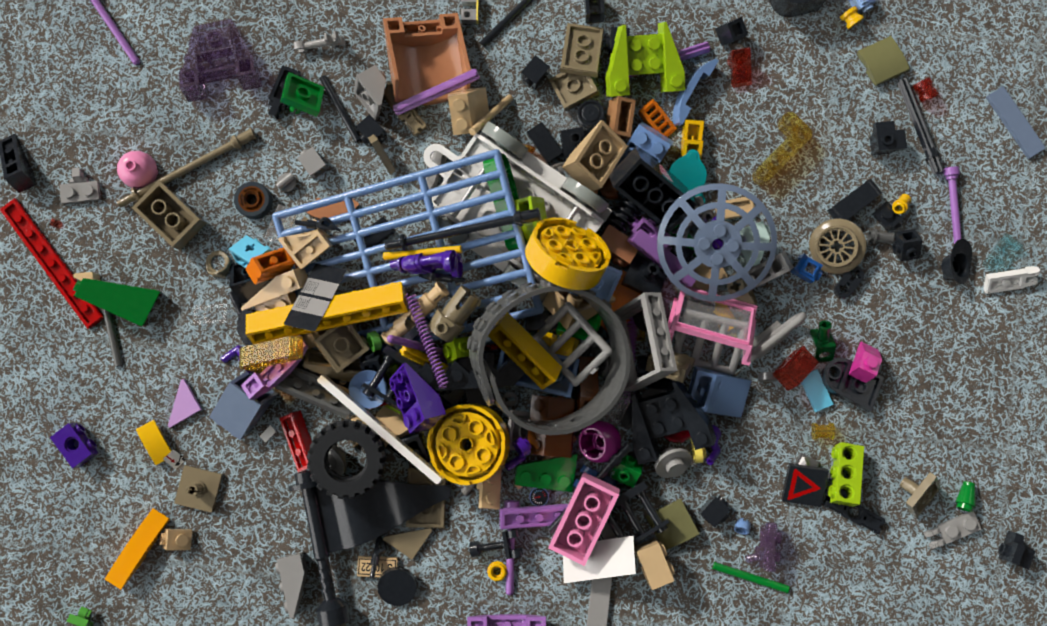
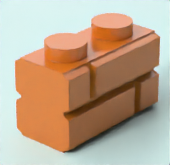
M283 247L251 258L246 271L256 285L290 271L295 261Z

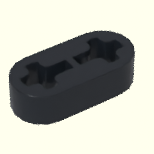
M857 266L842 275L833 288L836 297L844 299L854 292L864 278V272L860 267ZM857 271V277L859 278H855L852 281H850V278L852 277V274L850 272ZM847 283L848 286L845 289L847 293L840 294L841 289L839 286L843 287Z

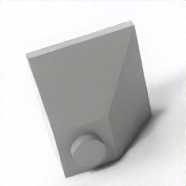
M374 65L356 75L354 94L367 112L377 121L382 105L386 76L382 70H379Z

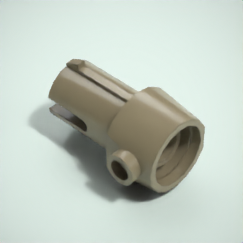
M463 285L459 287L444 309L437 308L428 324V328L436 336L448 343H451L465 329L463 324L477 306L480 307L481 304L479 296L474 293L469 296L462 307L460 306V303L470 291L469 288Z

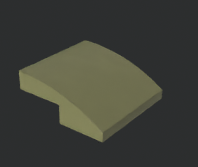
M892 36L857 52L858 58L867 68L866 73L875 86L910 70L905 56Z
M680 498L656 510L662 521L667 518L670 521L667 524L668 528L659 534L657 531L654 532L658 542L660 541L666 550L700 534ZM649 514L645 517L652 528L655 524Z

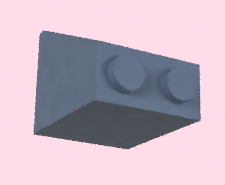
M248 372L229 382L209 416L217 425L222 426L239 440L250 433L279 394L277 390L272 388L260 397L250 400L241 386L253 374Z

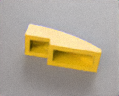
M685 119L682 127L681 157L686 155L689 150L695 149L699 152L701 160L703 120Z

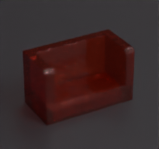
M803 345L794 350L772 374L789 391L800 385L819 362Z

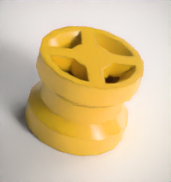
M854 6L843 13L840 19L846 22V27L849 30L859 24L864 17L858 13V8Z

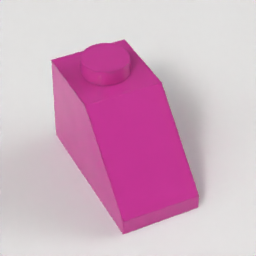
M861 341L848 375L864 383L876 377L882 362L879 350Z

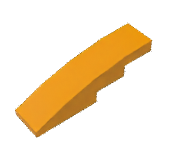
M152 508L124 547L105 580L122 590L147 556L146 554L155 544L158 535L170 519Z

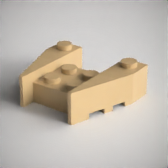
M297 268L276 276L243 305L241 310L255 306L256 311H265L276 307L293 305L297 299L295 290L303 288L308 279L305 269ZM329 329L302 334L301 336L307 343L308 349L315 347L316 345L313 341ZM291 337L269 341L258 346L257 349L285 350L283 344Z

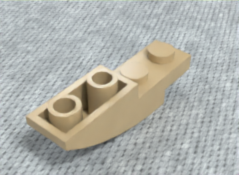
M504 465L495 475L483 482L477 483L480 509H500L501 470L505 469Z

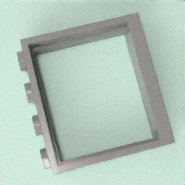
M644 292L614 311L615 314L621 317L624 330L629 336L626 320L643 310L655 370L638 378L630 342L629 348L632 363L630 365L629 382L624 391H637L678 371L661 293Z

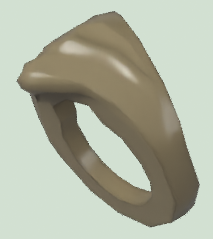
M220 250L213 251L206 259V270L214 277L225 278L230 270V258L225 252ZM220 255L223 256L225 264L222 269L217 271L213 269L211 260L213 257Z

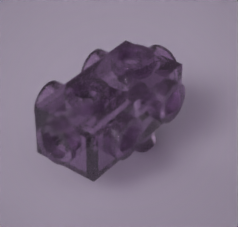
M766 522L765 525L762 524L760 527V546L755 547V553L745 556L747 563L759 561V567L764 568V571H776L777 564L781 563V552L778 551V544H781L782 532H778L777 523Z

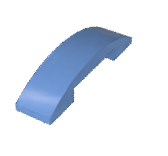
M715 58L700 66L685 81V91H679L673 109L672 121L675 127L683 125L692 109L686 105L700 78L705 79L711 75L719 61Z

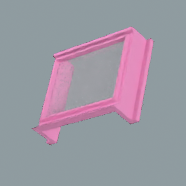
M687 287L688 289L699 294L708 295V292ZM680 290L679 297H674L668 320L671 342L674 332L678 331L743 349L741 364L750 366L756 327L757 305L735 299L726 301L700 300Z

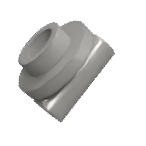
M284 173L278 177L275 185L283 192H290L296 187V179L291 173Z

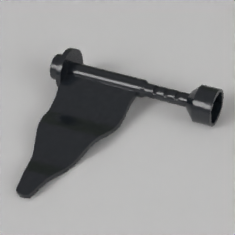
M307 470L294 474L296 484L290 485L288 488L289 491H302L314 559L318 564L324 600L316 610L319 626H337L351 620L348 603L336 597L329 562L330 553L367 543L406 522L427 508L448 499L451 491L447 485H417L378 480L376 486L373 489H369L363 496L357 495L353 499H349V497L337 499L338 496L333 494L332 497L326 495L327 491L324 489L319 490L316 487V481H312L310 478V471Z

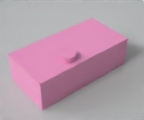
M583 472L548 548L585 566L616 503L620 489Z

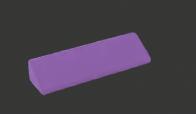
M642 229L627 239V242L662 268L655 239ZM664 247L667 265L674 275L683 267L678 258ZM689 274L679 280L682 285L692 287L696 281Z

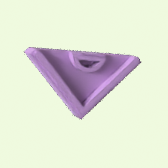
M186 379L180 381L168 423L169 428L202 410Z

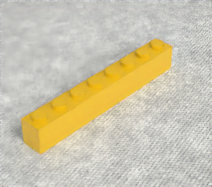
M402 282L334 295L316 331L408 312L407 298H405L406 291ZM293 305L246 314V335L253 345L316 331L284 325Z

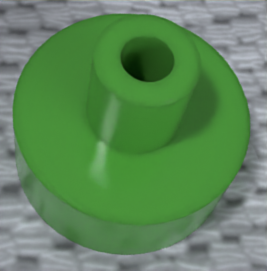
M376 331L367 333V341L371 351L381 350L382 343L385 342L382 336Z

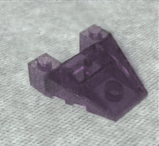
M231 19L194 26L188 44L189 50L184 56L185 63L179 71L180 89L188 102L207 99L206 84L237 77L244 91L262 87L261 72ZM231 24V25H228V26H226V27H221V28H216V29H212V30L197 32V31H199V30H204V29H208V28H213V27H218V26H223V25Z

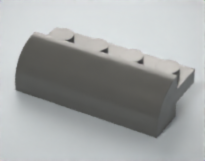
M305 355L295 369L275 386L277 390L345 419H348L351 413L350 409L317 382V379L322 374L303 366ZM329 377L349 394L350 382Z

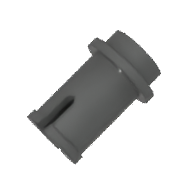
M877 229L869 230L867 240L873 244L876 242L892 244L894 233L878 231Z

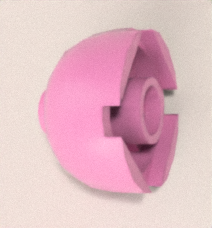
M142 151L125 153L117 164L119 178L131 188L141 189L154 182L158 175L156 161L149 154Z

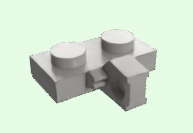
M72 168L73 179L69 180L70 184L60 185L61 204L101 200L100 182L89 181L87 177H84V171L81 168Z

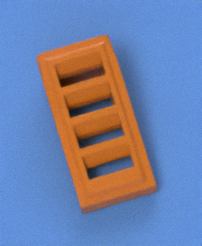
M654 99L650 100L638 112V115L647 125L666 137H669L677 130ZM653 108L654 111L648 115L647 112ZM658 114L659 117L652 121L651 118ZM663 119L664 123L657 127L656 124ZM668 125L670 128L662 133L661 130Z

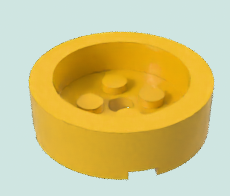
M552 217L539 221L525 248V255L531 267L547 281L566 289L588 290L597 286L611 259L610 250L604 240L591 229L587 228V230L576 226L577 222L569 219Z
M466 403L446 409V414L429 430L427 437V449L429 450L431 463L435 470L446 480L459 485L477 484L495 475L506 462L510 449L509 432L502 418L489 407L476 403ZM464 439H470L472 448L469 450H465L462 447Z

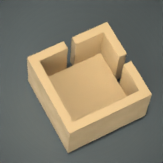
M653 538L634 546V552L639 564H642L641 569L647 584L652 590L674 582L672 575L675 574L672 564L665 559V556L668 554L660 541L658 542Z

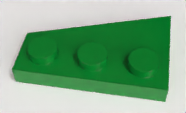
M572 453V458L552 457L545 460L521 463L516 466L514 484L572 492L578 453Z

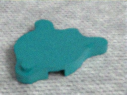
M695 149L689 150L686 155L674 161L669 169L688 190L702 186L706 182V168L700 160L699 152ZM702 192V193H699V194H697V195H695V196H693V197L701 196V197L703 198L704 203H705V198H704L703 192Z

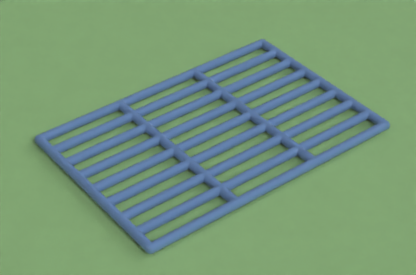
M494 149L274 212L272 218L278 238L301 234L316 229L297 226L284 230L281 219L345 201L348 212L329 217V219L334 224L350 220L353 232L331 237L328 240L332 245L356 239L359 250L311 263L304 269L307 273L312 271L315 264L333 266L361 258L364 270L345 274L340 284L367 277L371 288L378 287L375 274L393 269L390 268V263L372 267L369 256L389 250L384 248L385 243L366 248L365 236L429 219L432 231L410 236L414 237L513 216L517 210L501 152L499 149ZM493 158L495 160L496 171L432 189L428 187L426 177ZM494 179H500L501 191L434 209L431 197ZM416 180L419 182L421 192L355 210L352 198ZM505 198L508 210L443 228L439 227L437 216ZM424 199L427 210L425 212L364 229L360 227L359 217ZM324 221L325 225H331L328 221ZM512 224L513 230L453 245H461L462 251L516 237L519 249L463 263V272L521 257L524 269L462 284L463 286L474 290L525 276L528 282L536 284L533 269L525 255L526 243L521 226ZM443 239L435 240L437 247H445ZM294 264L293 267H291V270L297 269L299 267H295ZM444 268L434 272L442 274H451L450 272H445ZM418 275L391 283L402 282L403 286L407 287L430 280ZM455 282L447 283L448 296H451V298L461 286H456ZM302 288L295 290V294L297 297L300 294ZM422 295L410 298L409 300L419 299ZM540 295L532 297L533 308L509 314L515 320L543 313ZM502 296L481 300L480 307L477 306L474 310L487 307L493 301H498ZM435 312L429 313L425 317L431 321ZM387 317L379 318L381 326L361 330L357 333L364 337H367V333L372 331L381 334L388 331L393 326V323L388 324ZM465 321L463 324L465 329L461 333L473 331L475 322L467 324ZM430 333V334H427V335L424 336V337H428V336H430V335L432 336L431 338H428V339H426L425 341H428V340H431V339H433V340L441 339V338H439L438 336H436L434 333ZM417 336L413 341L422 343L423 339H420L421 336ZM387 343L385 345H382L381 351H383L384 347L388 345ZM388 345L389 347L393 348L394 350H397L394 346ZM317 346L312 347L314 350H319Z

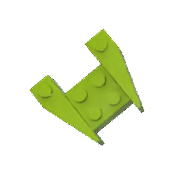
M667 22L658 23V34L627 36L626 25L618 26L608 71L605 76L606 97L630 95L629 75L660 73L661 92L685 91V71Z

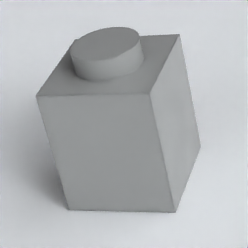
M313 147L304 149L300 156L297 157L313 179L329 169Z

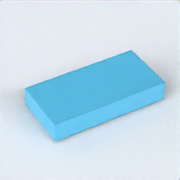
M818 369L799 376L814 412L834 405L823 384Z

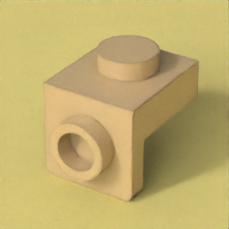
M164 528V533L160 535V545H162V548L165 550H191V529Z

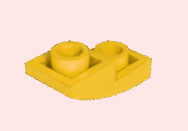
M155 420L136 429L154 464L158 465L163 462V459L172 450L164 439V435Z

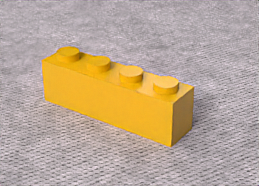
M508 312L503 315L494 325L488 337L542 390L557 380L562 366Z

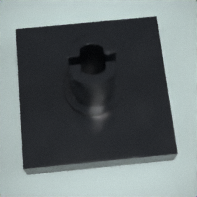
M638 250L629 264L621 284L640 294L644 292L660 293L667 275L662 268Z

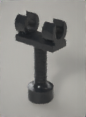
M519 528L504 530L502 532L503 541L480 544L479 541L470 542L469 551L471 557H480L482 552L505 549L506 559L522 557V548L511 549L510 538L520 536Z

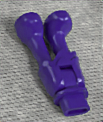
M446 250L429 256H424L423 253L402 256L397 260L390 261V268L401 273H407L408 271L409 274H427L435 272L438 268H444L445 272H450L454 278H461L463 274L462 258L455 250Z

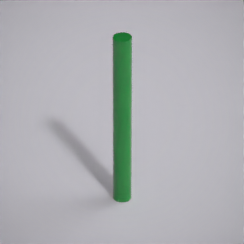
M717 562L713 563V570L784 593L789 592L790 587L788 585Z

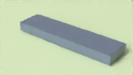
M1004 86L986 97L1027 159L1046 148Z

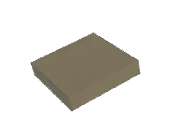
M559 73L549 79L565 111L599 94L593 80L588 76Z

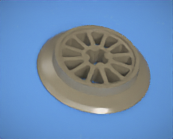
M831 219L821 223L813 231L809 240V248L813 260L823 265L821 268L823 271L832 274H842L853 270L861 263L866 253V239L862 230L853 222L845 219ZM832 230H838L837 239H835ZM843 230L846 234L840 240V231ZM830 232L832 241L825 237L826 233ZM848 234H850V236L852 237V239L849 240V241L843 242V240L846 238V236H847ZM824 238L830 244H821L820 242ZM835 241L843 245L839 252L831 248ZM854 241V247L845 246V244ZM820 246H828L829 249L821 252ZM844 249H854L853 254L850 255ZM831 251L827 258L823 257L822 253ZM842 252L849 256L848 260L844 261ZM834 253V262L828 261L830 256ZM837 254L840 255L841 263H836Z

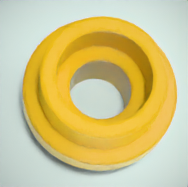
M494 561L488 566L487 573L491 580L501 581L505 578L507 569L504 563ZM496 567L501 569V573L498 575L493 572Z

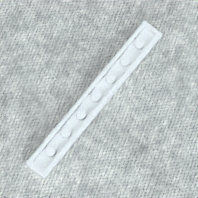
M321 375L317 379L319 384L435 484H440L444 478L429 463L328 376Z

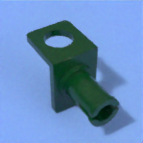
M827 320L819 323V329L810 330V335L816 347L815 363L828 362L834 359L836 344L830 332L832 328L831 322ZM823 352H830L826 357H819Z

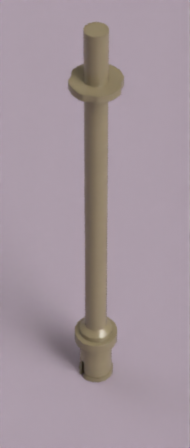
M249 128L237 136H231L230 142L158 180L167 184L233 148H243V145L257 139L253 130ZM158 180L139 190L134 187L131 188L132 194L117 201L119 207L122 208L135 200L139 201Z

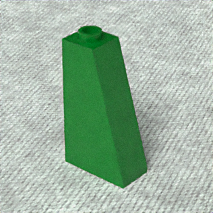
M83 278L82 281L78 280L73 288L76 291L75 297L141 327L144 325L161 292L156 289Z

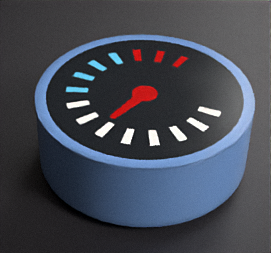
M533 488L529 498L534 506H542L548 502L549 494L546 489Z

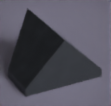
M421 433L402 439L405 444L426 462H430ZM390 444L387 445L388 448H390V449L393 450L395 453H397L398 455H400L402 458H404L405 460H407V459H406L401 453H399L394 447H392Z

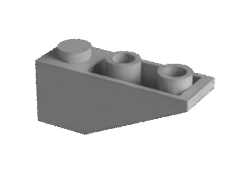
M304 551L282 556L277 559L275 564L276 572L281 577L280 590L285 595L284 609L287 614L289 613V618H294L298 614L308 568Z

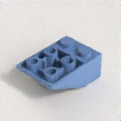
M642 121L627 142L628 147L613 171L636 146L643 149L660 163L674 141Z
M695 366L688 392L697 401L703 412L741 418L751 380Z

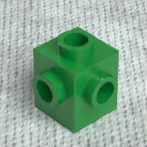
M625 455L623 462L618 467L615 466L612 469V478L619 483H624L633 488L641 475L643 464L639 465L633 456Z

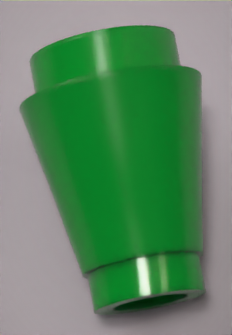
M963 481L955 501L957 509L973 512V508L976 507V484Z

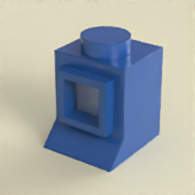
M805 253L799 255L797 265L790 272L808 283H812L814 280L818 281L823 273L821 271L823 265L811 259Z

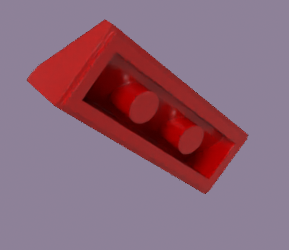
M300 410L279 418L298 472L308 469L307 454L312 443Z

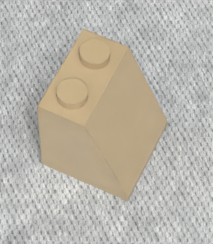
M486 87L457 90L448 93L453 135L468 134L469 129L489 112Z

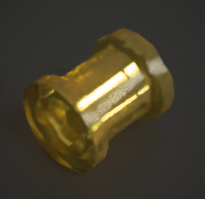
M812 423V439L829 438V440H834V424L817 425V423Z

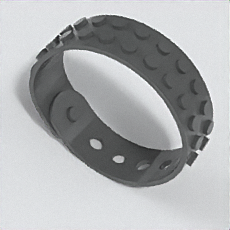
M546 279L540 280V283L536 284L527 282L521 284L519 289L505 292L501 295L502 298L496 302L493 301L486 307V311L481 318H477L473 325L472 335L467 341L471 366L485 402L488 406L495 404L517 425L539 434H569L592 425L605 416L619 402L629 382L632 356L629 348V336L624 330L621 317L614 313L611 309L612 305L608 301L595 297L596 292L590 289H566ZM546 292H572L587 301L597 311L607 329L612 354L606 380L592 400L567 416L544 421L529 420L511 413L502 401L496 379L487 362L483 359L487 337L498 320L524 300Z

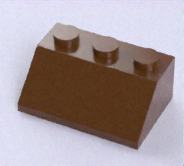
M532 395L529 420H554L567 416L576 411L577 399ZM528 430V441L532 447L530 449L531 454L572 458L574 432L561 435H544Z

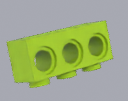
M840 442L832 448L831 457L833 458V466L830 469L832 484L829 487L828 496L830 497V503L854 507L860 505L864 446ZM844 450L849 453V459L845 458ZM843 469L847 471L848 479L842 475ZM841 489L846 491V498L842 497Z

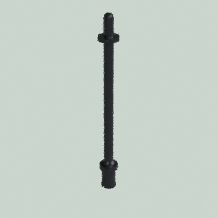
M539 208L522 212L517 210L513 216L407 238L405 234H401L400 240L387 242L384 248L392 250L402 247L403 251H408V246L510 224H516L520 227L524 226L525 223L541 221Z

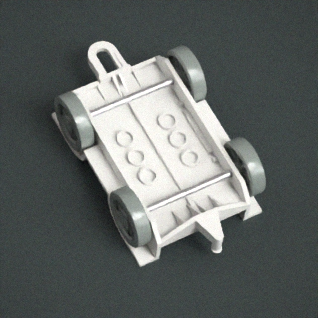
M490 121L486 123L481 134L477 133L473 136L461 156L455 155L440 144H432L424 151V162L429 168L438 166L431 160V155L435 151L442 153L452 161L499 149L509 160L519 199L528 196L544 198L547 218L569 219L577 222L576 226L584 230L589 228L597 233L612 212L608 208L609 204L600 196L571 177L566 178L542 160L527 152L528 148ZM483 161L440 173L439 175L444 178L440 186L485 174ZM488 182L432 197L434 209L490 194ZM492 201L437 216L439 227L443 228L494 214L496 210ZM429 219L424 220L431 226ZM501 227L448 238L457 244L502 233ZM504 240L471 249L483 258L509 252ZM520 257L493 264L503 271V274L524 269ZM535 270L533 271L536 283H540V280L544 278ZM526 276L509 280L519 288L521 284L528 282ZM548 292L539 294L541 301L546 298Z

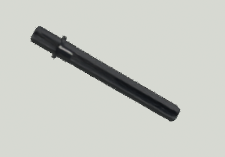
M907 77L902 78L897 84L924 150L925 161H928L934 175L942 173L944 168L939 158L940 153H937L909 79Z

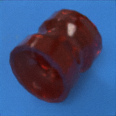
M931 77L913 85L915 92L919 94L921 103L939 94L938 90L932 85Z

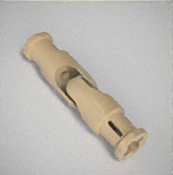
M436 282L434 288L428 293L425 292L416 301L419 304L411 307L421 306L413 310L422 309L421 312L414 315L424 313L415 319L427 316L438 306L437 303L444 296L449 295L448 289L442 283ZM408 308V312L403 313L396 319L388 331L381 333L382 338L388 345H394L387 341L388 335L404 336L416 325L415 320H413V313L410 312L412 309Z

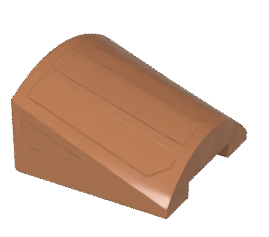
M458 13L439 14V19L411 22H403L402 17L383 18L394 102L399 103L471 70ZM467 84L454 91L470 89V84ZM448 93L423 105L447 102Z

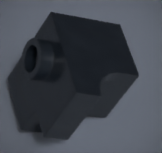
M894 121L875 122L873 124V132L869 137L871 155L891 154L892 152L907 148L905 129L895 130Z
M1008 531L1004 543L999 546L998 558L1029 570L1036 551L1029 549L1024 544L1023 535Z

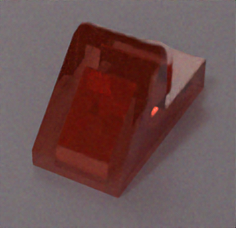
M751 48L731 50L727 59V65L731 69L732 87L752 85Z

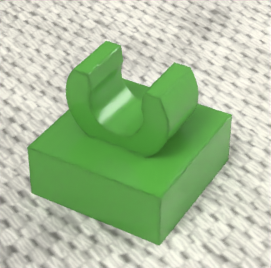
M81 607L78 615L70 614L66 622L76 626H92L93 622L88 620L92 610Z

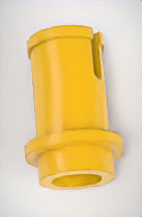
M902 194L892 204L893 211L896 214L905 213L908 210V205L911 203V197L908 194Z

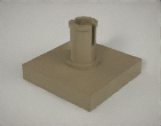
M184 465L174 504L211 513L214 512L223 474Z
M931 472L920 485H917L907 477L899 485L912 494L906 505L909 512L916 518L919 517L941 489L937 476Z

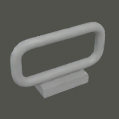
M800 312L782 325L776 320L757 335L753 341L751 362L757 358H762L787 338L789 333L807 318V314Z

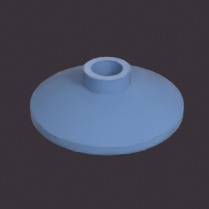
M364 370L357 373L349 384L350 396L366 409L376 408L383 403V401L375 396L373 399L362 393L364 390L360 388L363 383L370 385L377 373L372 370ZM383 377L376 390L387 395L388 385Z

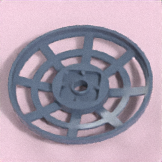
M724 183L698 186L677 198L663 216L657 235L659 261L669 280L687 295L706 301L735 299L755 288L770 270L777 249L775 224L765 205L747 190ZM718 190L717 202L704 204L695 210L686 202V200L699 193ZM726 190L745 196L754 202L756 206L746 213L738 206L726 203ZM680 206L688 216L681 223L676 237L664 236L670 218ZM717 209L716 220L705 223L698 216L704 211ZM725 209L734 211L743 218L733 226L725 221ZM761 211L770 227L771 243H760L759 231L753 221ZM693 221L699 228L694 239L683 238L686 227ZM748 224L752 230L754 242H742L739 232ZM715 239H722L723 246L720 249L712 247ZM663 244L676 245L677 258L683 268L674 275L667 265ZM682 246L693 247L697 256L688 264L683 256ZM741 250H753L750 260L743 268L736 259L739 257ZM759 251H770L765 268L754 280L748 274V271L754 265ZM703 263L706 266L712 267L711 277L709 279L700 276L693 270ZM731 265L737 272V274L731 277L719 279L720 268ZM689 274L697 281L709 284L708 295H702L688 289L679 280ZM740 278L748 285L733 294L716 296L718 285L729 284Z

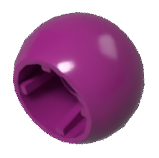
M598 420L592 425L583 428L579 435V447L582 454L588 460L595 463H605L610 461V458L620 450L621 436L613 424L604 420Z

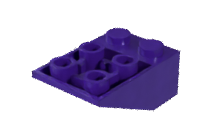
M403 363L389 379L390 388L394 391L397 398V406L401 409L404 417V425L408 428L410 434L431 429L446 414L440 396L407 363Z

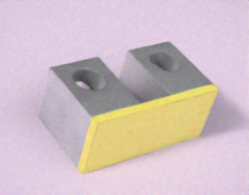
M461 0L462 6H476V9H461L462 24H479V0Z

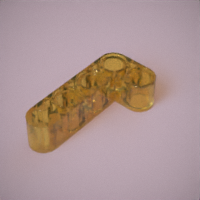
M787 112L779 119L778 129L787 139L752 173L754 183L763 185L768 182L811 139L812 130L793 112ZM784 120H789L791 122V126H787L784 123ZM798 133H802L805 139H800ZM785 145L792 149L791 153L785 150ZM772 158L778 160V162H779V165H778V166H776V165H774V164L772 163V161H771ZM767 168L769 171L761 178L759 175Z
M287 336L239 348V368L261 373L268 366L302 359L303 337Z

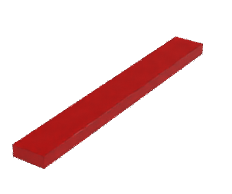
M14 198L0 208L1 213L86 328L91 329L103 320L104 316L97 306L74 296L76 291L73 288L77 279L74 278L72 272L18 199Z

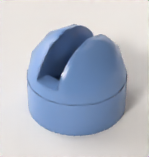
M743 518L738 519L734 526L735 532L742 535L750 533L751 524L749 520L743 521Z

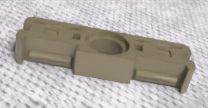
M389 82L384 89L383 98L394 112L393 105L397 104V102H394L392 82ZM414 109L407 111L405 114L396 115L402 123L404 122L414 137L427 128L426 123Z

